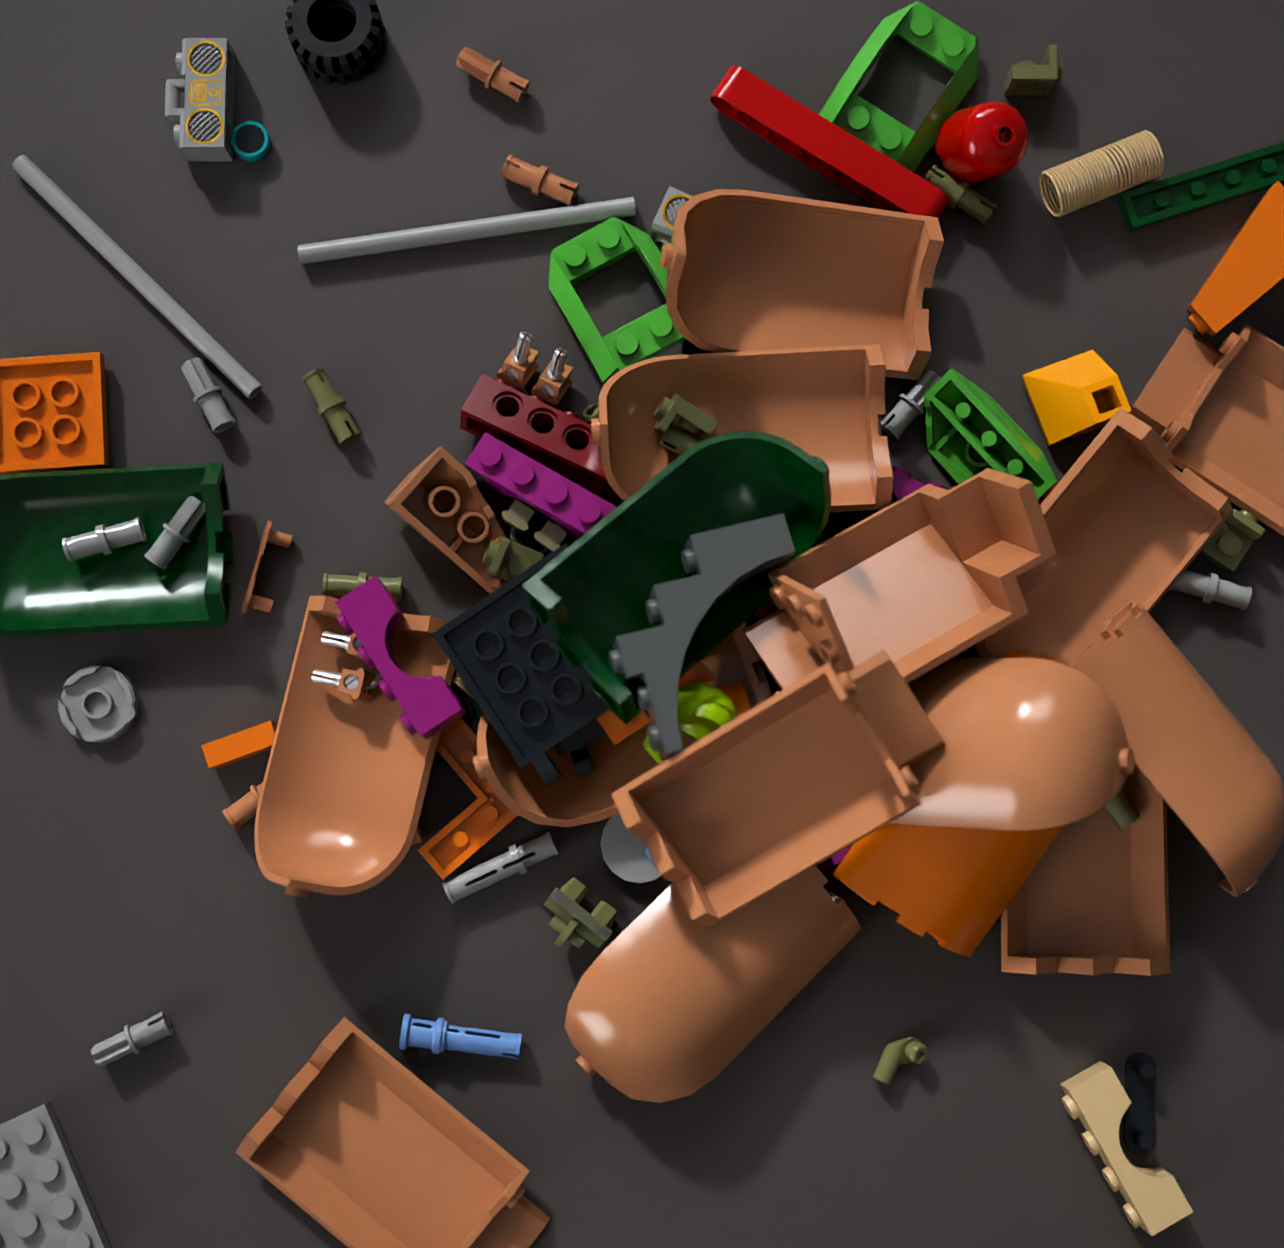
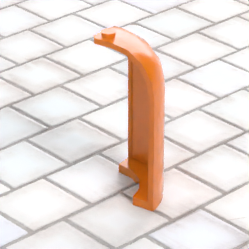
M1013 650L998 658L1040 657L1029 651ZM1045 653L1041 658L1062 663L1048 653ZM888 823L854 843L833 875L871 905L875 906L877 902H880L889 909L899 913L896 922L923 937L927 931L938 940V944L941 947L954 953L971 957L1064 825L1046 829L1017 831Z

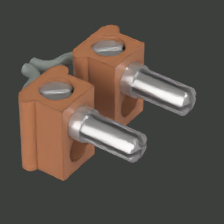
M521 332L517 345L506 358L496 376L512 385L518 391L528 395L524 387L538 368L536 360L539 351L530 348L533 339L532 335L529 333L526 337L527 332ZM557 348L554 351L552 360L531 390L532 395H536L553 405L559 404L573 383L570 379L573 367L565 364L568 353L564 350L561 354L562 348Z
M329 631L322 633L324 637L345 641L340 642L321 638L322 644L346 649L348 654L363 660L357 651L362 644L355 633L350 636ZM359 668L357 671L342 669V673L339 674L315 669L312 674L333 678L336 681L311 676L312 682L338 688L337 692L364 704L370 703L374 688L382 678L380 672L375 676V674Z

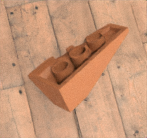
M440 446L406 476L384 503L486 592L491 594L509 581L485 572L488 564L483 563L482 560L490 541L497 543L499 536L504 538L506 536L495 519L492 509L486 503L477 487L471 472Z

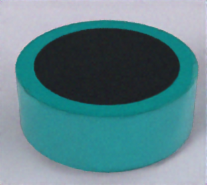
M245 121L237 125L232 132V146L237 155L243 160L256 162L266 157L269 153L271 138L265 127L260 123Z

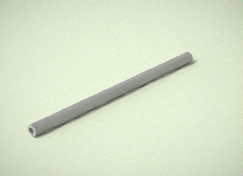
M20 155L13 161L12 168L248 399H253L260 393L263 386L26 155Z
M634 197L303 244L298 245L297 250L300 263L307 264L604 221L611 217L636 216Z

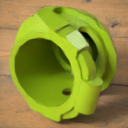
M705 682L691 683L678 690L677 718L680 733L696 741L701 740L738 717L737 710L731 699L719 689L708 686ZM647 735V738L643 741V747L657 763L664 762L661 760L659 750L652 751ZM685 745L683 747V750L689 747L690 745Z

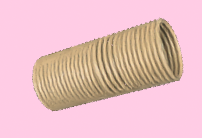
M1147 130L1141 131L1042 171L1039 178V186L1043 201L1052 215L1057 218L1160 177L1164 172V154L1161 145L1153 133Z

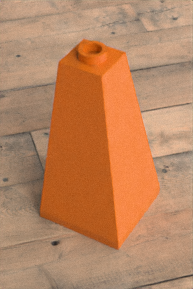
M1279 181L1274 183L1261 198L1187 308L1191 313L1188 320L1200 334L1203 335L1208 332L1213 337L1284 278V186Z

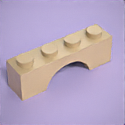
M1099 1061L1060 1084L1066 1096L1061 1098L1063 1105L1073 1120L1079 1118L1086 1132L1082 1133L1081 1136L1090 1152L1094 1156L1097 1154L1101 1156L1106 1165V1168L1101 1170L1102 1174L1114 1192L1120 1190L1126 1201L1122 1209L1135 1229L1140 1226L1149 1235L1154 1236L1193 1213L1173 1175L1161 1167H1137L1132 1165L1125 1157L1120 1146L1119 1127L1125 1111L1132 1102L1111 1066Z

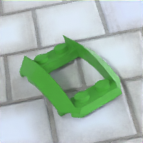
M914 2L881 21L839 81L819 115L915 173L922 159L935 142L941 124L953 115L965 95L978 79L979 40L923 3ZM894 36L955 73L916 132L855 94Z
M611 217L554 248L550 257L549 291L567 318L588 358H590L603 385L614 374L625 367L654 358L687 340L678 333L667 311V303L614 332L601 337L586 308L572 287L574 284L637 252L666 299L668 269L661 268L660 266L661 252L647 233L617 217Z

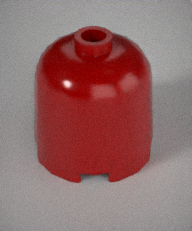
M988 101L956 111L950 118L946 119L941 124L937 133L935 152L938 157L940 156L947 174L961 183L966 180L970 184L975 185L1008 173L1023 160L1027 151L1029 132L1025 119L1016 108L1004 102Z

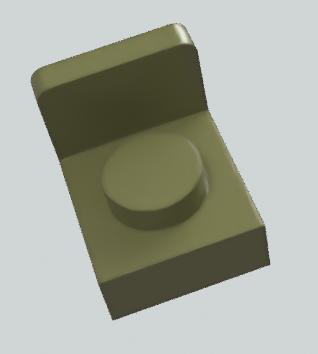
M1048 45L1041 58V65L1034 61L1012 64L1004 80V95L1049 96L1055 83L1060 82L1063 72L1062 58H1057V45Z
M675 393L671 400L665 397L653 415L657 419L654 427L662 433H665L676 414L681 416L677 423L696 436L701 429L711 434L719 422Z
M1233 509V513L1199 554L1227 573H1232L1254 540L1261 538L1266 529L1257 524L1259 521L1253 514L1245 510Z
M499 536L497 543L490 541L482 562L488 564L485 572L510 581L540 561L544 554Z

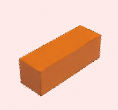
M270 720L201 745L209 769H217L271 749L277 728L276 721Z

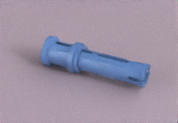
M405 1013L401 1027L399 1049L406 1050L408 1046L432 1049L433 1054L443 1053L444 1050H456L519 1060L522 1034L448 1025V1021H445L444 1018H438L436 1021L414 1019L411 1014Z

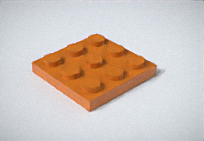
M101 352L0 359V475L109 468L105 356Z

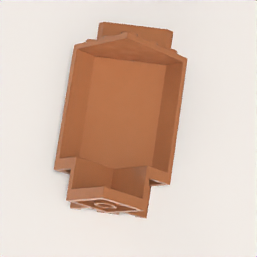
M987 468L949 490L931 484L921 487L768 572L767 575L772 584V587L769 588V593L779 609L742 629V634L781 690L828 662L839 674L844 671L849 673L850 670L883 650H886L906 683H909L1029 613L1023 594L1047 581L1041 563L1057 554L1032 481Z

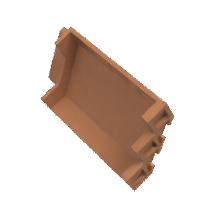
M1247 323L1238 334L1231 331L1219 349L1184 327L1131 407L1132 411L1130 414L1152 427L1156 433L1161 435L1160 438L1165 441L1164 445L1173 453L1168 461L1182 470L1189 468L1203 481L1228 497L1232 503L1253 514L1258 520L1284 536V347Z
M883 650L850 670L849 673L844 671L839 674L829 662L624 785L611 793L627 830L644 839L660 876L676 884L692 920L708 929L921 805L915 793L921 787L908 766L946 743L886 650Z
M1136 765L1134 766L1133 773L1128 774L1121 787V791L1133 808L1140 814V817L1131 825L1118 829L1116 823L1103 807L1087 817L1065 824L1001 913L1002 972L1033 975L1056 972L1084 975L1121 973L1154 976L1170 974L1167 803Z
M345 1017L321 1042L309 1061L283 1089L272 1107L251 1129L235 1151L236 1154L348 1248H529L551 1219L523 1195L526 1189L521 1183L530 1170Z

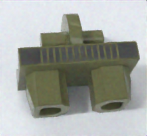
M574 877L564 884L560 890L556 887L543 904L555 914L548 925L560 935L553 944L560 948L567 939L579 949L585 940H588L599 949L612 934L610 928L618 912L606 902L600 901L591 914L578 904L589 890Z

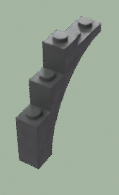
M784 513L690 535L684 547L685 550L681 551V558L686 574L692 573L693 576L653 585L649 600L645 601V607L650 624H657V627L617 636L612 646L613 650L608 652L614 676H621L624 686L637 682L640 683V686L636 687L637 701L641 711H648L652 725L647 727L648 740L653 752L659 750L662 761L671 758L683 750L677 718L678 682L684 654L693 633L708 611L729 591L756 574L778 567L791 559L795 553V548Z

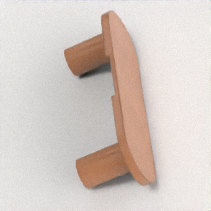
M269 520L263 532L243 601L241 613L244 614L248 607L270 613L274 600L252 594L267 542L289 548L292 540V535L272 530V521Z

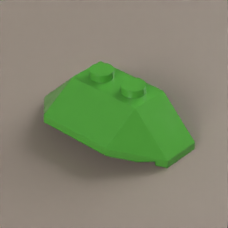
M951 368L924 395L927 450L958 484L990 468L1032 481L1039 500L1058 483L1042 450L991 395L955 369Z

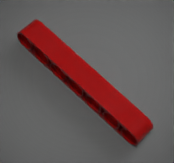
M733 65L729 68L710 97V102L721 113L877 209L938 217L939 220L950 202L949 197L935 185L739 66Z

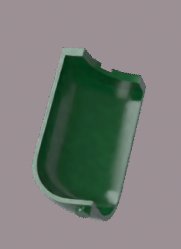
M733 432L704 440L681 454L522 585L524 593L538 620L543 624L549 621L558 634L559 638L553 643L572 668L577 664L582 666L595 682L590 689L623 723L628 724L641 712L636 697V687L640 686V683L637 682L624 686L621 676H614L608 652L613 650L612 646L617 636L657 627V624H650L645 607V601L649 600L653 585L693 576L692 573L686 574L681 558V551L685 550L684 547L689 536L784 513L795 548V553L791 557L793 559L815 547L826 526L831 507L829 468L821 458L817 456L812 457L795 444L771 434ZM775 568L760 572L736 586L708 611L695 629L685 651L680 677L771 599L769 588L772 587L767 573Z
M223 462L20 473L0 476V635L36 636L227 625L231 606L232 585L231 583H225L226 564H233V534H225L223 511L230 510V501ZM189 496L196 497L205 504L206 513L188 536L190 542L183 543L167 565V568L163 570L149 561L144 555L165 528L162 525L164 523L169 524ZM137 517L141 518L146 531V541L115 548L114 553L104 555L101 552L74 560L73 562L67 560L62 546V538L94 531L95 526L105 524L106 527L134 520Z

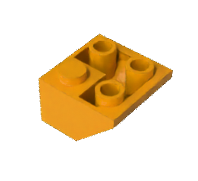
M1094 350L1021 376L1048 447L1105 427L1119 408L1128 413L1132 411L1118 375Z

